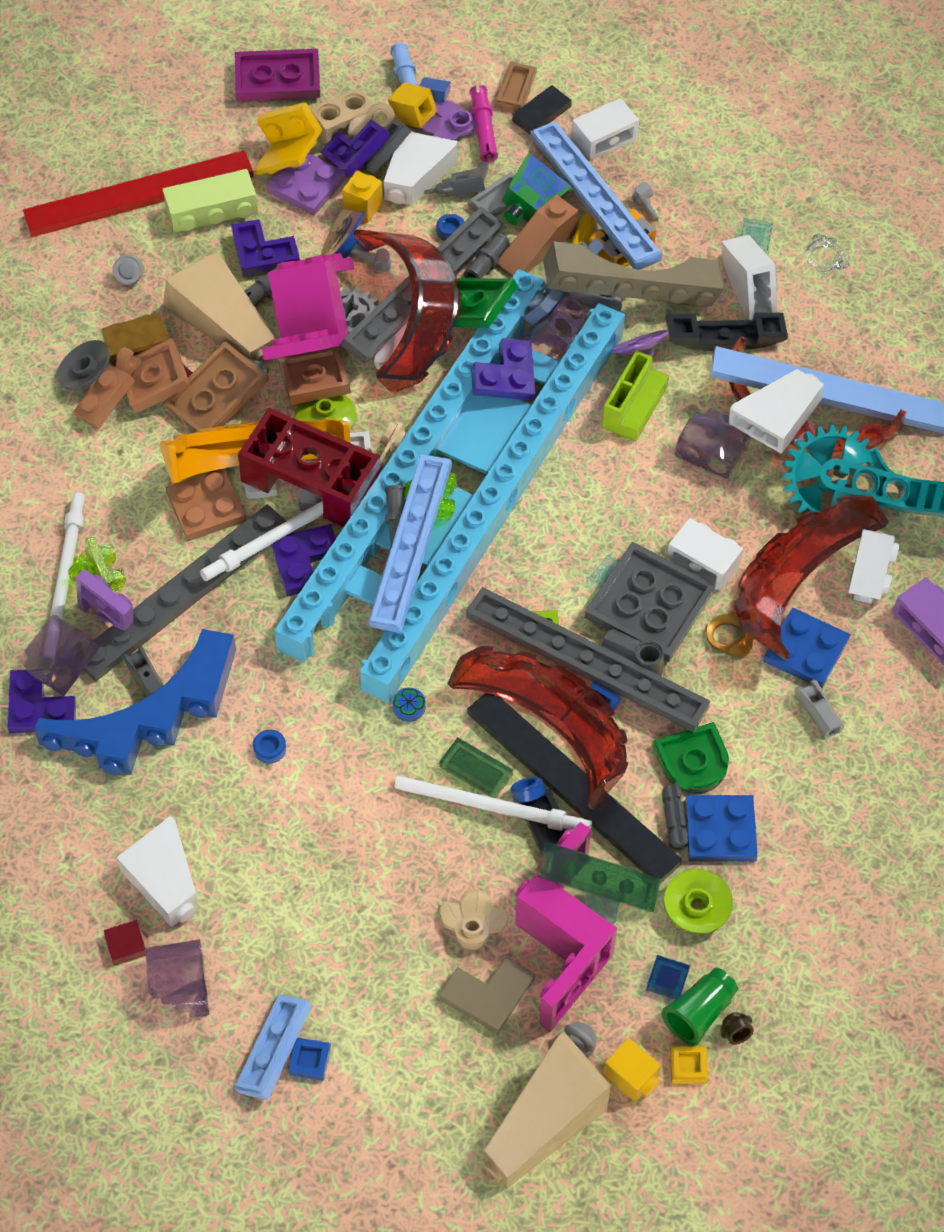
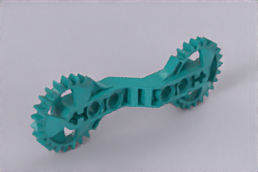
M834 424L828 426L826 434L823 428L819 426L815 428V436L810 431H807L803 434L805 442L800 439L793 442L798 451L789 449L786 452L792 461H785L781 465L788 469L789 473L781 475L780 479L787 480L790 484L784 487L782 491L792 492L793 494L787 502L789 504L797 501L799 506L795 513L798 514L806 510V519H810L811 516L820 512L823 492L832 494L829 507L852 499L855 502L859 501L860 503L858 504L871 512L886 508L902 513L944 518V482L914 479L896 474L885 464L877 448L870 450L865 448L869 442L868 438L861 442L857 441L859 431H855L848 436L847 426H843L836 433ZM837 439L843 440L842 458L831 459ZM831 470H834V476L840 478H844L846 476L848 477L846 480L838 479L834 482H831V477L826 475V473ZM858 476H862L868 481L869 487L866 492L857 488L856 479ZM814 478L815 485L797 488V482ZM888 484H893L897 487L898 497L896 500L891 499L887 495L886 488ZM849 503L818 516L817 525H823L826 519H828L830 527H835L839 518L842 525L845 526L850 522L849 516L857 522L867 516L868 513Z

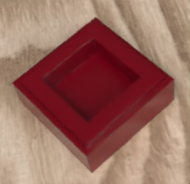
M137 920L103 930L113 965L147 955Z

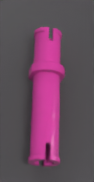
M479 85L480 92L478 93L476 86L470 88L469 94L472 102L471 114L475 120L480 159L483 162H488L487 155L490 154L491 161H495L498 158V152L491 119L493 113L488 101L487 87Z

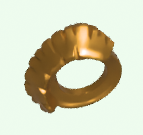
M732 609L728 614L719 615L710 621L706 630L707 640L716 650L726 652L732 657L743 658L749 654L753 647L754 630L751 628L752 623L748 620L749 617L740 611L738 614L741 615L742 625L748 633L746 634L738 621V611ZM729 624L742 630L741 638L731 644H720L713 637L714 631L721 625Z

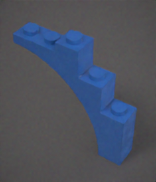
M202 629L193 651L180 670L156 692L123 710L104 716L80 720L38 718L35 732L39 744L51 751L66 749L74 751L83 757L96 755L99 768H102L109 774L119 775L122 772L132 774L142 740H146L149 744L155 746H163L164 744L175 745L184 712H189L191 715L199 718L206 716L217 717L236 653L234 635Z

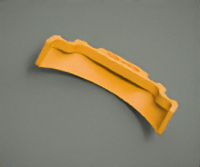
M333 418L316 421L297 419L350 442L348 421ZM259 421L200 429L196 433H181L174 435L173 440L161 441L160 450L172 484L179 483L197 474L239 466L238 453ZM308 454L302 456L301 460L317 459L318 457Z

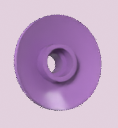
M660 330L633 338L611 348V352L620 355L634 354L637 350L651 356L654 354L652 348L662 342L669 335V331Z

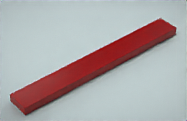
M245 150L26 208L23 209V214L31 237L164 202L163 188L244 169L248 170L250 178L254 177V173Z

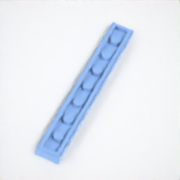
M555 121L532 130L531 138L563 180L572 186L571 190L633 269L640 270L662 261V252L559 124Z
M716 346L713 351L710 377L762 389L798 369L805 374L809 373L816 376L824 384L822 400L819 404L944 434V402Z

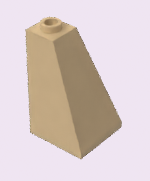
M218 252L166 278L163 304L168 310L221 345L226 341L251 362L255 359L257 361L264 360L262 348L272 346L271 340L276 339V337Z
M565 1032L558 1035L484 1150V1162L486 1164L483 1165L485 1172L494 1183L501 1181L506 1189L607 1111L611 1085Z

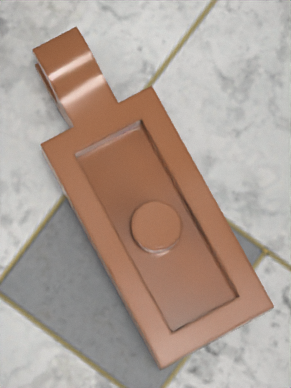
M123 347L117 355L116 366L107 365L104 372L98 377L74 409L73 413L78 418L100 429L135 382L130 375L140 366L141 360L133 356L134 352Z

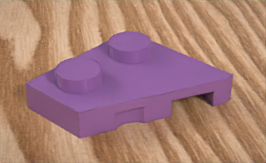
M85 568L76 576L77 603L80 610L86 612L90 607L99 611L96 614L98 619L109 622L123 631L133 623V605L125 595L121 593L116 594L109 588L107 582L97 574L92 575Z

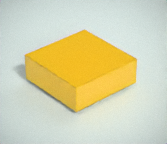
M671 1046L672 1084H707V1046Z

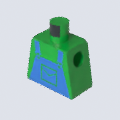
M528 153L502 198L504 204L508 206L503 216L512 225H517L522 218L529 222L533 215L556 195L565 200L572 186L536 157Z

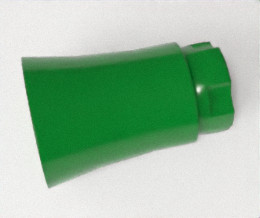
M715 967L709 974L703 975L678 999L662 1009L663 1021L669 1030L684 1043L697 1046L718 1016L730 1005L733 996L739 990L738 985L726 971Z

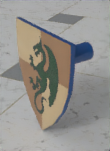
M343 209L327 236L321 255L341 253L342 259L348 258L355 245L369 252L374 243L356 231L365 213Z

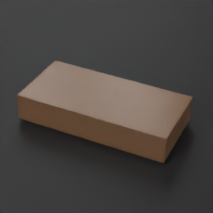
M510 62L495 100V108L516 112L524 106L534 82L537 67Z

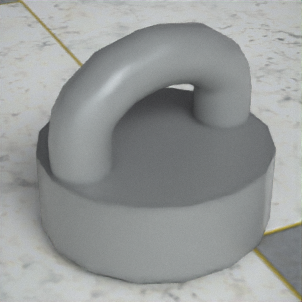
M132 254L119 257L113 265L115 279L124 285L136 283L142 278L144 273L142 261Z
M580 1022L566 1025L563 1032L568 1035L587 1058L592 1055L596 1048V1034L589 1025Z

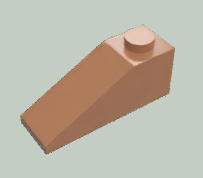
M556 195L533 215L498 259L497 267L510 277H513L518 269L529 273L543 261L554 241L565 243L575 235L579 210Z

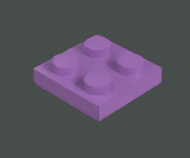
M308 153L306 161L301 166L280 169L268 182L266 189L268 193L315 216L346 180V174L336 166Z

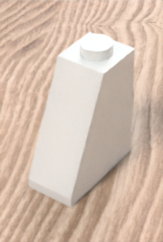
M411 132L394 151L384 179V200L395 204L413 205L424 195L425 190L430 189L456 164L457 141Z
M750 235L721 241L723 268L747 320H752L754 313H777L776 273L773 261Z
M796 369L734 403L730 408L729 424L782 454L822 400L824 384L816 376L809 373L805 374Z
M170 816L120 854L117 860L123 875L165 921L173 927L179 921L183 923L189 920L195 914L196 908L199 905L176 822Z

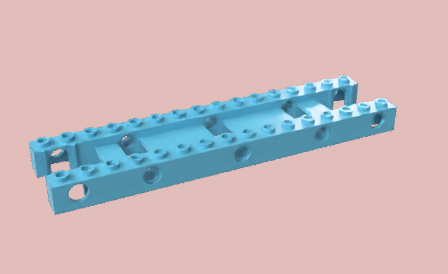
M518 269L512 277L517 283L518 288L489 328L477 329L275 628L276 649L305 663L307 658L315 653L313 634L320 619L323 627L333 626L335 616L349 595L374 605L383 575L365 568V565L371 556H376L381 547L389 551L391 550L389 525L385 523V515L388 514L385 488L392 485L405 486L406 499L420 454L435 457L444 455L486 474V477L474 495L446 483L422 566L426 567L416 583L402 632L382 630V637L368 659H363L362 668L360 670L361 690L390 703L612 354L611 348L616 346L621 340L624 331L625 314L600 303L594 309L591 308L589 318L578 335L574 334L572 337V344L561 361L532 350L534 382L544 385L532 405L514 398L473 395L471 367L474 362L500 364L499 342L502 338L519 340L520 337L523 338L525 336L526 320L524 316L529 307L528 304L540 292L544 294L542 287L545 285V280Z

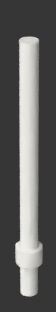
M80 492L73 493L70 512L65 516L64 528L66 533L42 660L44 662H55L78 533L82 531L84 524L82 512L85 495Z
M323 501L237 550L233 551L230 549L219 555V560L200 570L201 577L204 581H208L224 571L230 572L240 566L241 561L322 516Z
M397 776L395 781V789L548 824V828L562 831L563 828L574 830L580 822L590 829L592 826V821L569 816L566 811L554 808L551 811L402 776Z

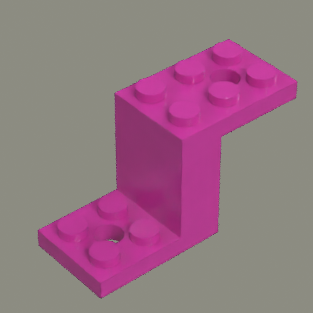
M339 253L305 258V260L277 264L278 270L269 271L268 276L281 338L271 340L272 346L262 348L264 360L341 346L343 339L348 335L337 273L354 270L353 259H342V254Z
M581 822L573 831L570 829L565 831L557 844L558 849L552 856L546 854L537 866L536 871L538 872L531 880L525 879L515 893L517 897L514 908L516 911L515 925L565 960L561 968L562 974L556 981L550 979L539 995L541 997V1004L538 1008L540 1010L539 1024L549 1032L555 1028L614 955L617 927L563 889L589 856L591 829Z

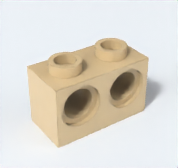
M360 87L310 108L322 128L319 139L324 146L339 131L351 140L354 138L348 135V127L351 120L358 114L367 113L368 109L373 105Z

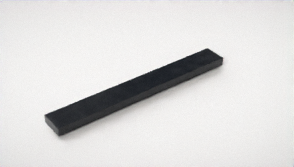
M489 689L467 708V714L535 776L541 778L545 785L583 819L592 821V827L658 886L682 864L683 859L609 793L602 799L607 792L600 785L597 803L600 800L601 802L593 809L596 799L595 781L492 689Z

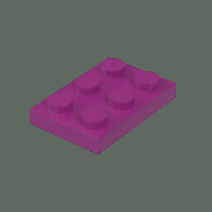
M318 48L235 52L236 101L321 98Z

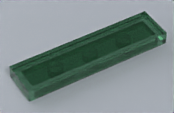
M545 843L537 876L646 912H654L661 882L660 878L553 843Z

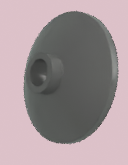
M91 340L71 350L62 360L57 371V380L60 385L68 390H76L94 382L104 372L110 361L111 355L108 346L100 340Z

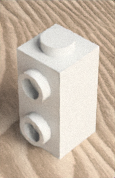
M866 529L862 530L848 593L854 594L853 600L872 604L873 598L880 600L882 593L888 594L892 575L886 573L889 561L896 562L899 544L894 543L895 536Z

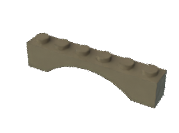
M556 241L552 243L543 259L548 289L564 292L572 291L592 295L617 296L619 298L628 297L647 301H665L675 304L713 306L724 290L718 260L690 257L682 264L669 269L657 271L637 270L609 262L594 254L582 244Z

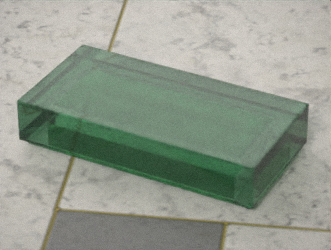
M457 737L439 761V767L492 798H497L513 776L512 768Z

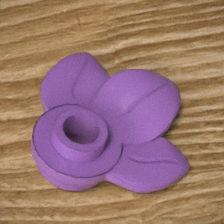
M435 101L437 115L432 116L421 128L426 134L433 135V137L455 141L459 136H467L473 132L475 120L468 111L461 110L460 106L454 102L445 101L442 103Z

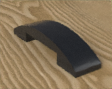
M783 312L754 313L752 320L697 321L696 313L666 314L665 317L667 330L669 331V342L695 350L714 351L716 346L730 350L757 349L783 342L788 338Z

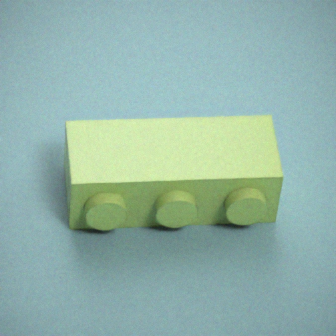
M247 169L163 188L165 207L174 233L190 231L196 227L219 224L222 221L238 217L244 218L258 213L256 192Z

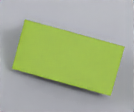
M637 350L635 351L604 405L602 428L637 442L667 389L669 375L652 369V356Z

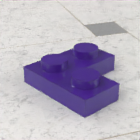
M371 119L352 140L339 131L320 153L329 162L349 177H352L356 171H360L364 167L365 162L376 151L383 147L385 141L391 135Z
M260 219L231 224L243 276L269 272L281 262L300 260L294 236L265 241Z
M502 338L499 342L500 364L474 362L472 365L473 395L532 400L535 396L532 344L529 340Z
M331 524L291 533L271 544L286 596L300 593L313 574L311 562L322 560L336 540Z
M43 669L10 670L7 726L9 733L35 732L38 718L76 720L75 696L44 697L45 674Z

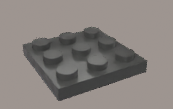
M632 541L585 611L584 618L606 630L615 629L641 642L646 640L658 642L664 649V660L670 662L714 593L716 585Z

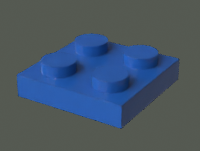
M792 607L774 638L776 647L782 657L776 652L771 643L764 655L763 662L808 683L811 680H816L820 687L823 688L845 649L851 634Z
M686 795L689 862L757 861L753 795Z

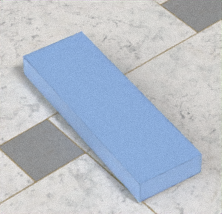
M278 994L234 1087L239 1094L269 1100L312 1007L307 1000Z

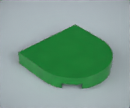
M715 722L699 726L695 732L685 730L652 741V747L665 777L672 785L675 783L680 786V789L684 792L705 793L711 791L722 783L723 777L727 774L729 756Z

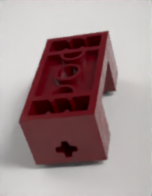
M271 408L267 409L238 453L241 482L269 493L279 478L322 497L323 518L342 527L346 525L380 474V455ZM308 454L318 457L317 460L310 463L304 462L301 458Z

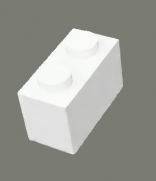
M620 98L574 119L572 140L591 161L638 139L639 119Z
M689 518L669 543L667 560L716 585L715 589L721 591L740 566L743 548L734 540L724 538L715 533L706 524L698 523Z

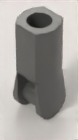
M142 646L138 647L137 652L129 656L127 653L122 655L127 668L133 675L145 698L164 685ZM145 663V666L136 670V666Z

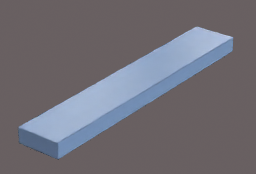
M424 454L419 456L368 621L371 628L397 633L402 632L452 467L451 459Z

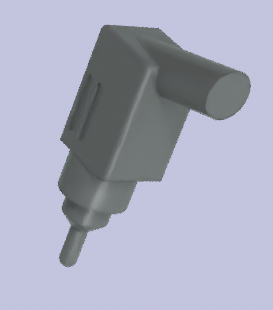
M480 162L475 169L453 173L451 178L442 179V183L436 184L433 189L425 190L424 194L436 192L438 195L445 194V197L456 195L457 197L484 191V180L489 165L486 162Z

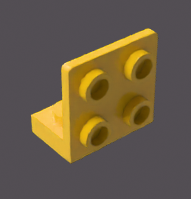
M306 102L264 113L258 117L256 122L269 141L270 146L254 171L257 175L265 173L274 174L280 169L288 167L297 168L306 161V156L311 148L315 146L316 140L322 132L321 126Z

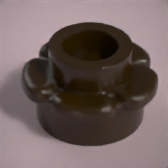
M739 1012L727 1015L722 1021L720 1028L721 1036L724 1039L727 1038L732 1045H738L747 1041L754 1033V1028L751 1025V1016Z

